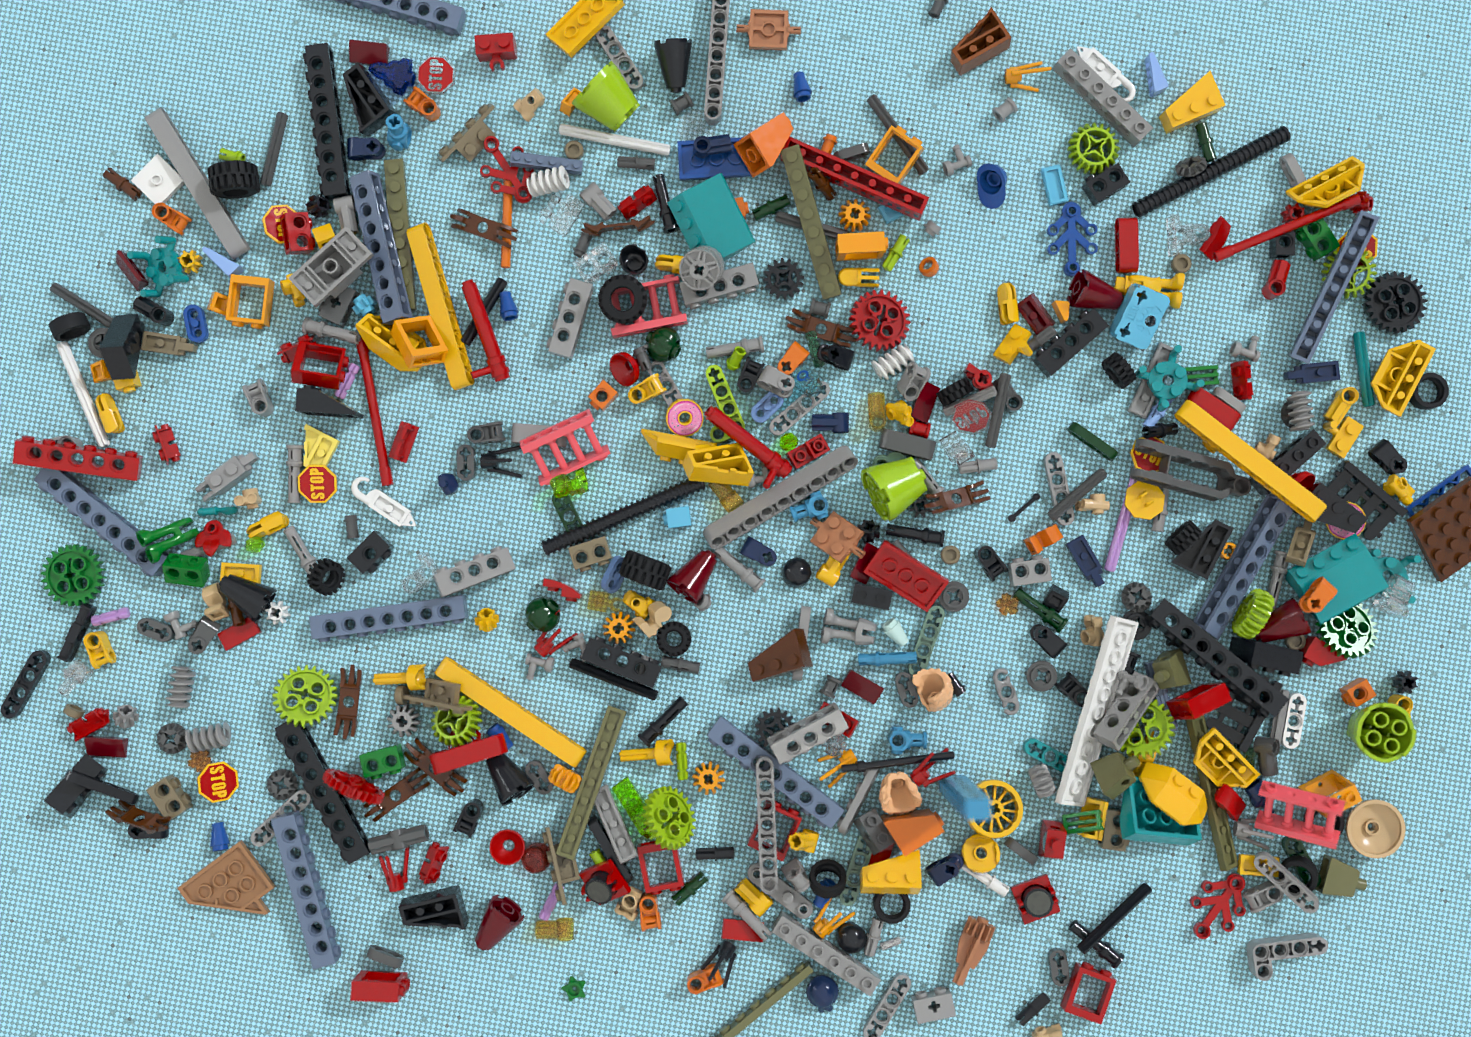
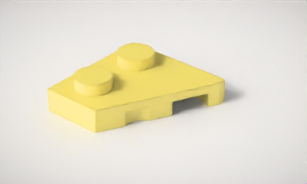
M305 424L306 437L303 466L307 467L309 464H325L328 466L340 441Z

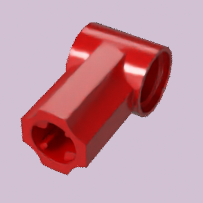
M1277 259L1273 261L1267 282L1262 288L1264 298L1272 300L1285 292V282L1291 266L1288 261ZM1271 286L1276 288V293L1272 291Z

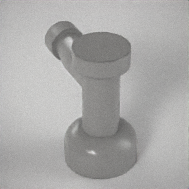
M959 145L952 147L958 161L953 163L945 161L942 163L947 177L953 175L954 170L965 166H972L970 156H964Z
M1251 337L1248 349L1243 348L1240 342L1234 341L1229 355L1233 357L1242 355L1250 358L1253 362H1257L1261 355V352L1256 350L1259 337Z
M761 462L762 476H755L753 474L748 488H754L756 484L765 481L770 470L764 467V463Z
M178 610L163 616L166 622H170L176 635L174 636L175 640L187 636L186 632L195 628L198 624L196 620L180 626Z
M583 632L573 636L574 641L563 645L564 652L580 647L582 651L580 658L582 657L587 645L583 638Z
M528 653L525 664L529 665L526 679L534 680L537 665L544 667L546 672L551 673L555 658L548 657L545 660Z
M1121 670L1118 674V680L1121 682L1115 693L1122 696L1129 683H1133L1136 689L1143 691L1148 686V677L1143 674L1133 676L1128 674L1127 671Z

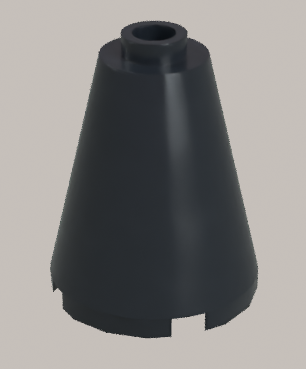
M687 38L666 39L665 43H660V40L654 41V48L666 89H670L671 93L682 92V89L686 88L692 39L687 41Z
M232 574L228 577L224 576L219 583V586H221L220 591L254 623L261 619L262 616L259 614L269 608L270 603L273 602L276 596L275 592H277L272 587Z
M505 753L486 760L491 779L502 806L513 803L512 799L521 798L534 787L535 783Z

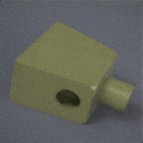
M1180 649L1164 651L1152 663L1155 673L1154 680L1158 683L1160 689L1192 684L1183 653Z
M1119 752L1112 753L1090 763L1102 793L1112 800L1136 782L1133 769L1141 765L1135 755L1127 759Z
M1324 854L1319 871L1321 883L1315 890L1322 894L1353 897L1356 889L1365 891L1367 881L1359 878L1360 870Z

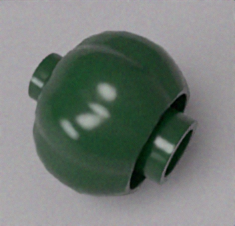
M669 327L658 328L654 332L650 331L645 340L648 342L647 350L650 357L657 362H667L672 358L676 359L682 348L678 333Z
M544 597L532 600L525 610L528 628L532 631L538 630L541 632L553 630L560 621L559 605L551 598L547 600Z

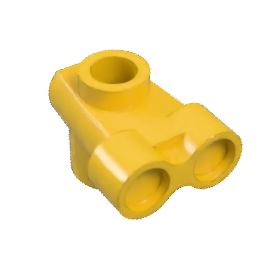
M288 274L285 280L280 281L283 294L285 296L291 294L295 307H302L305 305V296L288 279L292 274Z
M899 400L896 403L889 402L886 404V416L889 420L895 419L907 427L913 425L914 418L911 417L912 407L908 406L905 401Z
M1392 474L1388 477L1387 482L1383 483V490L1390 496L1396 495L1403 505L1408 506L1413 502L1412 495L1415 493V490L1404 477L1399 478L1396 474Z
M628 590L622 599V602L635 611V616H641L643 619L648 616V606L656 602L650 597L645 598L633 590Z

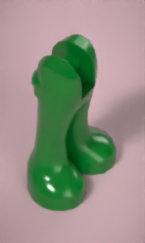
M191 517L156 530L148 531L142 529L136 531V537L142 547L147 546L145 548L146 556L152 564H155L160 560L164 551L190 541L199 534L197 528H194L182 534L180 529L194 522ZM169 534L174 535L169 539L149 545L152 542L157 541L158 539L164 536H167Z

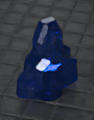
M412 59L392 60L388 64L383 62L372 63L368 69L377 79L383 80L386 87L391 88L394 94L402 97L407 87H413L416 80V73L412 71Z

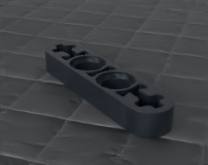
M34 651L28 658L1 706V714L5 718H15L22 713L51 661V656L47 651ZM42 655L41 659L43 660V662H39L37 656ZM30 670L35 674L33 681H29L26 677L27 672ZM20 687L25 690L23 698L17 695V690ZM13 706V710L15 712L10 713V709L8 707Z
M68 769L63 779L134 805L140 796L128 789L72 769Z
M596 815L592 816L588 821L590 830L608 859L611 858L628 884L634 880L626 863L620 864L605 828Z

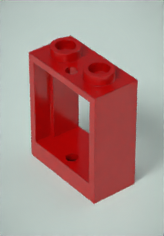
M299 341L291 368L292 382L339 390L340 383L345 381L346 372L344 368H348L349 365L346 348ZM306 358L338 363L336 375L303 370Z
M1225 682L1206 683L1167 701L1166 704L1174 720L1197 719L1232 701Z
M766 800L763 809H769L772 803ZM775 800V811L794 819L782 848L777 847V859L783 862L790 847L788 843L789 836L797 832L802 817L796 809L791 807L785 809L781 807L782 803ZM757 819L747 841V846L759 851V840L756 838L758 833ZM763 841V843H762V846H763V847H765V848H770V847H772L771 844H769V843Z
M655 841L637 845L645 892L657 895L666 889H670V891L680 890L681 886H684L685 881L678 849H672L678 880L650 885L644 854L667 849V847L662 849L661 843L656 845Z
M1084 961L1082 964L1075 962L1060 1006L1065 1012L1101 1025L1117 980L1109 970L1103 968L1101 970L1094 969L1092 964ZM1083 973L1106 981L1097 1010L1073 1002Z
M361 970L351 981L350 1001L398 1003L410 988V979H407L408 972Z

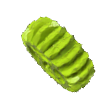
M1095 122L1090 127L1087 123L1084 125V128L1079 127L1077 132L1072 134V139L1068 141L1071 146L1067 148V151L1072 153L1068 155V158H1074L1071 164L1075 165L1077 163L1079 165L1077 167L1078 171L1084 168V174L1089 170L1091 175L1095 174L1096 171L1098 174H1101L1104 167L1107 166L1109 168V164L1112 166L1115 164L1114 159H1117L1119 156L1116 152L1120 150V147L1116 146L1119 139H1113L1116 134L1109 133L1110 127L1104 130L1103 124L1097 127ZM1092 136L1099 137L1100 139L1096 140ZM1080 140L1084 142L1083 146L1085 148V151L1082 154L1080 152L1079 147ZM1104 145H1106L1107 147L1106 158L1104 157V152L1102 150V147ZM1098 146L1096 150L1088 152L1091 148ZM1086 158H1092L1095 162L1088 161Z
M1337 250L1333 251L1335 258L1338 254ZM1367 251L1363 252L1360 258L1363 266L1356 267L1358 271L1353 273L1348 283L1349 289L1344 291L1345 299L1349 298L1350 293L1353 298H1356V291L1363 295L1365 293L1363 287L1366 289L1371 288L1367 282H1375V279L1370 278V275H1377L1376 271H1371V268L1376 267V264H1369L1374 258L1369 257L1366 259ZM1332 256L1327 257L1331 263H1323V266L1327 267L1328 270H1322L1321 274H1328L1335 258ZM1365 271L1362 282L1355 286L1356 275Z
M1257 588L1246 595L1233 617V632L1245 639L1254 638L1256 634H1259L1269 617H1271L1270 614L1274 607L1273 596L1269 592Z
M459 695V704L473 706L472 711H467L466 714L452 713V709L450 711L437 710V712H432L435 718L431 719V722L435 724L431 728L435 730L433 735L439 737V742L447 746L458 747L466 742H472L471 736L477 737L475 731L481 730L478 723L483 721L478 718L482 713L477 711L479 706L474 704V700L469 699L468 696L463 695L461 697ZM446 728H452L455 735L451 736Z

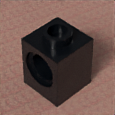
M1288 232L1269 240V259H1289L1295 255V232ZM1279 240L1284 241L1285 247L1280 245Z

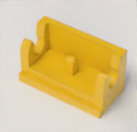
M1087 797L1085 805L1081 807L1080 812L1101 810L1103 821L1101 823L1104 829L1109 802L1103 799ZM1096 816L1080 817L1079 821L1096 819ZM1097 823L1079 825L1078 828L1097 826ZM1104 830L1078 833V835L1102 841Z

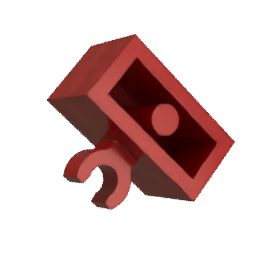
M513 32L474 35L476 56L479 62L490 61L492 72L495 71L494 66L496 64L501 65L502 71L505 70L503 60L517 59L516 40Z

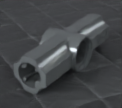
M426 824L408 829L401 828L389 831L388 834L368 838V848L371 855L389 850L396 851L408 848L409 845L429 841V830Z

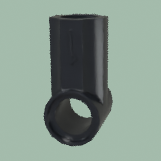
M140 295L133 302L134 310L150 318L155 323L169 326L174 322L175 318L171 310L162 307L147 297H141ZM164 312V317L160 320V315Z

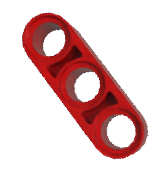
M1116 218L1115 268L1117 273L1138 272L1139 237L1137 218Z
M1203 388L1198 391H1191L1186 400L1188 399L1197 404L1230 431L1233 430L1241 418L1239 412Z

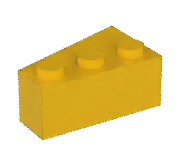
M1211 71L1205 74L1159 116L1166 134L1218 113L1225 106Z
M738 443L687 451L682 464L689 481L749 486L754 474L742 446Z
M920 849L911 852L907 856L900 855L862 867L860 872V893L919 894L922 889Z

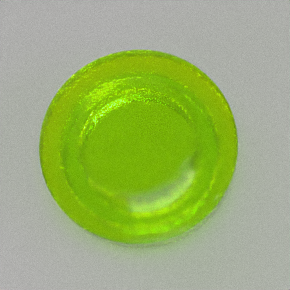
M786 433L781 436L779 445L782 450L790 451L798 445V439L792 433Z
M261 537L250 538L246 541L245 549L246 551H251V553L260 552L265 546V542L262 541Z

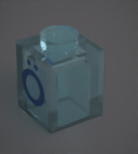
M801 364L790 375L795 380V387L809 398L823 385L817 374L804 364Z

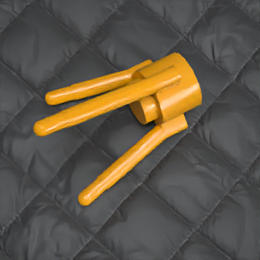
M1042 61L1006 68L1005 84H1010V88L1039 92L1038 88L1017 83L1022 81V74L1050 71L1052 68L1028 69L1042 65Z
M842 749L839 752L818 758L817 761L821 762L841 756L838 758L840 764L821 776L819 780L822 781L841 768V765L853 764L858 761L851 749L847 751ZM841 772L828 785V788L836 784L847 772Z
M831 898L813 920L815 925L812 929L823 939L853 917L855 912L850 913L836 924L834 923L842 916L841 912L830 921L825 917L821 919L832 900Z

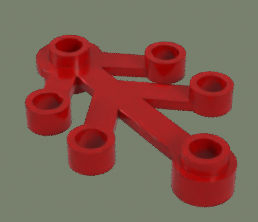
M494 136L486 137L484 149L488 153H492L503 171L483 165L480 168V175L483 178L491 176L510 181L514 187L505 186L499 181H494L491 184V192L494 194L505 193L514 195L519 203H528L532 196L529 193L526 182L528 177L531 178L534 169L531 171H526L525 168L522 169L524 176L521 183L517 178L519 167L509 166L498 149L499 140ZM492 143L495 147L490 149L488 144ZM516 146L512 150H519L520 152H524L523 148L520 146ZM483 169H488V170H489V173H488V174H484V173L482 172V170H483ZM498 185L500 189L494 190L493 186ZM523 191L527 195L525 197H522L519 193Z
M1232 873L1224 881L1210 882L1205 880L1201 883V888L1206 893H1212L1217 889H1225L1221 895L1203 898L1192 896L1190 898V905L1196 909L1202 906L1213 905L1203 921L1197 922L1193 927V932L1198 938L1207 939L1210 936L1211 929L1209 926L1221 910L1223 917L1221 922L1222 929L1226 932L1233 931L1234 923L1231 919L1229 899L1232 894L1235 902L1232 907L1233 913L1237 916L1245 914L1246 909L1243 906L1241 891L1245 887V879L1240 874ZM1236 879L1237 884L1233 886L1232 881ZM1210 884V889L1206 890L1205 885ZM1199 899V904L1194 905V900ZM1241 907V912L1237 913L1236 909ZM1227 922H1230L1229 928H1225ZM1203 926V931L1198 932V928Z

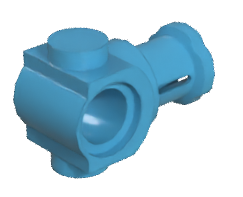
M398 114L388 116L386 125L388 127L387 141L389 146L397 151H401L403 148L408 149L411 142V127Z
M820 491L810 494V498L804 500V504L789 507L794 523L798 519L807 516L810 518L817 517L818 520L829 516L827 510L828 502ZM816 500H821L824 503L823 510L818 511L814 508Z
M891 726L890 734L888 735L891 753L903 754L904 750H910L911 747L927 749V732L911 733L910 730H903V726ZM901 735L902 742L898 745L893 744V737Z

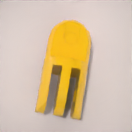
M658 255L655 259V267L661 271L679 274V265L684 256Z
M843 268L838 274V280L844 286L879 288V284L861 283V279L879 280L880 276L861 275V272H880V268Z
M1002 283L997 289L1000 323L1004 326L1018 322L1019 312L1014 285L1012 283Z
M107 393L98 395L95 403L105 432H124L125 426L112 396Z
M276 511L247 527L246 533L249 534L248 537L251 540H257L266 535L270 536L287 527L290 523L289 518Z

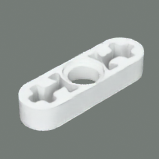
M1291 693L1289 695L1281 745L1289 749L1296 748L1301 739L1307 700L1302 694ZM1293 699L1300 700V704L1295 705L1292 703ZM1291 709H1293V710H1298L1299 713L1290 712V710H1291ZM1295 715L1298 719L1297 724L1291 726L1288 722L1289 717ZM1287 728L1293 729L1295 732L1287 731ZM1286 737L1293 738V742L1286 741Z

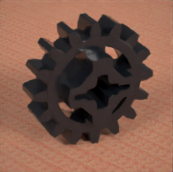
M781 258L780 263L773 260L774 266L768 264L767 268L769 271H764L763 274L767 277L763 279V283H768L765 286V290L770 289L769 295L776 294L777 300L780 296H783V299L786 300L788 295L794 298L793 293L799 294L800 290L798 287H803V283L800 281L804 280V276L799 275L802 272V268H796L797 262L792 265L791 259L784 262V259ZM780 267H786L787 269H786V270H780L779 268H780ZM793 273H794L795 276H796V284L794 283V281H793L792 278H791V276L793 275ZM771 275H773V277L776 280L774 285H772L771 283ZM780 276L782 278L787 276V282L783 281L779 284ZM784 288L788 289V291H779Z
M779 707L776 712L770 708V713L768 714L763 711V718L757 717L760 723L755 724V727L759 728L755 734L761 735L758 741L764 740V747H767L769 743L763 730L773 735L775 733L770 728L774 727L775 724H778L781 730L787 728V726L781 723V717L787 721L788 726L796 722H790L793 716L787 717V710L781 713ZM774 716L772 721L769 723L765 722L769 717Z

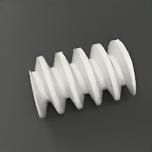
M562 165L559 166V171L556 167H553L552 172L550 169H546L545 174L541 170L538 172V175L536 172H532L531 178L528 177L526 182L529 193L533 197L551 194L559 190L565 191L570 187L568 173Z
M904 343V347L899 344L897 350L891 349V355L886 352L884 358L878 357V363L873 360L871 364L880 379L884 377L888 380V373L895 376L894 369L901 372V365L907 367V361H915L911 350Z

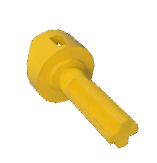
M426 664L409 665L407 672L374 674L373 683L375 685L407 684L411 691L425 690L426 678L424 669Z
M672 739L657 740L655 748L621 750L619 752L620 761L656 759L658 766L674 765L670 755L675 745Z

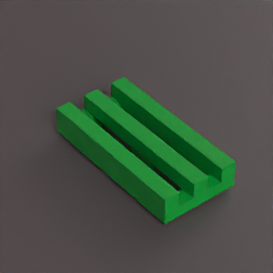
M1218 365L1185 368L1187 372L1212 370V373L1187 375L1188 379L1213 377V381H1204V386L1220 384L1218 380L1219 372L1217 373Z
M1101 810L1062 815V822L1067 835L1104 830L1101 823L1103 822ZM1096 816V819L1067 822V819ZM1097 823V826L1068 829V827Z

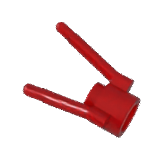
M557 629L550 638L545 637L547 632H543L536 640L537 644L534 648L543 657L548 653L552 655L557 649L573 640L572 637L578 633L573 634L554 646L552 641L561 632V629Z
M945 748L942 752H948L949 749ZM931 752L912 771L910 776L918 787L923 785L926 788L931 783L954 775L955 771L929 780L928 778L931 775L928 769L937 762H929L934 756V753Z
M409 847L405 848L403 876L400 873H393L389 856L385 857L386 865L383 857L379 856L386 883L389 886V892L403 890L405 888L404 883L408 882Z

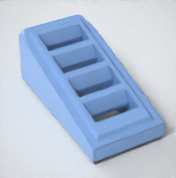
M1151 52L1145 58L1150 97H1154L1163 93L1169 85L1155 53Z
M205 246L202 248V251L228 277H231V274L240 275L245 270L237 263Z

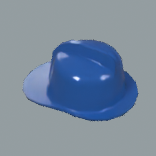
M983 164L977 171L979 200L985 207L990 209L1000 207L1006 196L1007 174L998 164Z

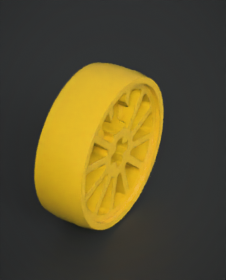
M996 779L983 780L975 784L987 796L989 794L986 787L989 785L993 786L991 806L995 805L997 812L991 814L992 820H989L988 831L982 828L986 820H981L979 825L975 821H967L968 825L977 834L987 838L996 839L1010 835L1019 826L1023 816V804L1018 792L1010 784ZM999 786L1004 790L996 800V790ZM1008 792L1012 798L1001 803L1000 801ZM1014 802L1015 810L1004 809V805ZM1003 812L1014 813L1013 820L1011 821L1005 817ZM999 817L1009 823L1005 829H1003ZM994 818L999 827L998 832L992 831Z

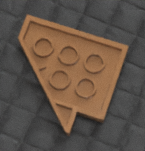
M241 840L177 889L188 904L266 915L270 910L261 897L276 886Z

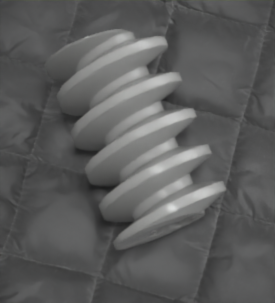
M1295 391L1286 393L1292 395L1286 398V400L1293 402L1287 406V409L1293 410L1288 413V416L1294 418L1289 421V424L1295 425L1289 429L1290 432L1311 430L1309 427L1315 425V423L1310 422L1309 419L1313 418L1314 415L1308 414V412L1313 410V407L1307 406V404L1313 402V400L1306 398V396L1311 395L1312 392Z
M171 666V669L176 671V673L170 674L175 681L168 682L173 688L167 689V692L171 693L172 696L165 697L166 700L170 701V704L166 705L188 708L190 703L186 700H190L192 697L188 693L193 691V688L188 685L194 684V680L191 677H195L196 673L191 671L194 670L193 668Z
M224 722L222 728L221 724L217 723L215 728L213 725H209L208 731L203 726L200 731L198 728H194L193 734L188 729L185 731L186 744L192 753L212 750L222 746L227 747L231 742L230 726L227 722Z

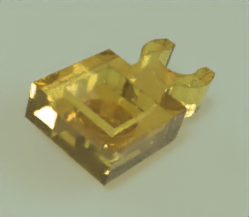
M590 590L587 609L607 612V607H610L612 611L619 612L621 609L615 608L614 602H622V599L619 597L609 599L610 593Z

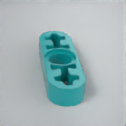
M1029 738L1024 742L1023 749L1028 755L1061 773L1063 772L1064 766L1057 762L1061 755L1060 760L1066 763L1068 756L1035 738ZM1036 742L1035 746L1042 750L1041 753L1035 750L1029 752L1030 748L1028 745ZM1048 751H1053L1055 754V758L1051 762L1046 761L1044 757Z

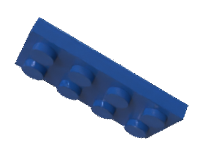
M743 137L730 138L731 152L708 155L705 158H698L694 155L693 145L695 140L677 141L680 181L709 179L719 173H722L724 178L752 177L733 145ZM699 144L697 146L699 150L707 149V147L704 144Z

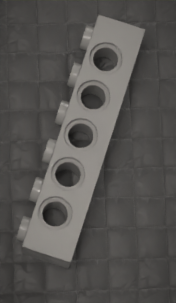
M1071 48L1053 67V70L1133 147L1153 129L1134 108Z
M781 911L771 926L772 933L868 996L872 995L881 981L877 972L825 938L822 939L814 931L785 912Z

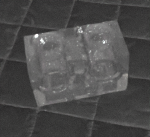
M605 242L572 262L583 281L590 284L598 282L603 274H610L615 271L618 265ZM603 256L609 257V261L606 264H601L599 260ZM591 266L593 267V272L588 275L584 274V268Z

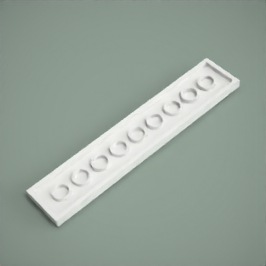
M1110 615L1106 625V632L1101 642L1100 652L1095 662L1094 672L1090 679L1089 689L1084 699L1083 709L1079 716L1077 729L1073 735V742L1068 753L1066 766L1062 772V779L1056 793V803L1080 807L1085 805L1094 775L1090 763L1098 760L1103 745L1099 743L1094 735L1095 727L1102 721L1107 709L1112 706L1117 694L1115 691L1121 682L1118 680V674L1121 670L1125 671L1139 622Z

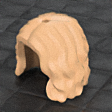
M929 668L928 670L921 669L917 674L913 675L912 682L917 687L921 703L928 712L941 711L950 704L953 698V685L950 677L945 672H941L939 668Z
M891 772L883 778L879 792V801L885 813L889 815L909 814L921 806V794L918 792L917 785L911 781L907 774L904 772Z

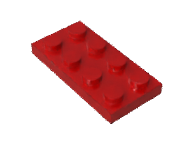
M885 539L863 569V573L926 612L929 611L949 583L947 578Z

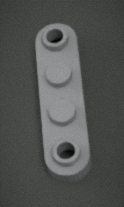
M881 768L869 769L863 773L865 778L862 783L859 782L854 791L857 793L853 800H849L846 806L848 811L845 817L842 816L837 823V827H839L838 832L846 835L849 832Z
M753 863L748 868V878L761 889L760 876L756 877L753 874L755 871H760L759 863ZM778 876L776 892L768 895L801 919L810 917L813 912L811 901L801 893H797L792 886ZM767 879L763 884L770 888L774 885V881ZM805 906L807 907V910L805 912H801L800 907Z

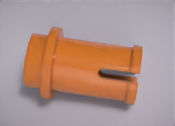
M826 134V137H823L824 142L821 150L831 154L834 145L837 144V137Z

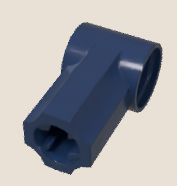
M729 134L712 137L699 136L695 139L693 145L694 155L698 158L732 151ZM699 144H704L707 147V149L699 150L697 146Z
M849 413L812 414V431L849 433Z

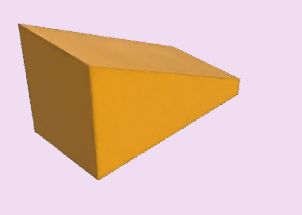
M574 87L561 101L559 111L570 117L575 109L572 101L581 91Z

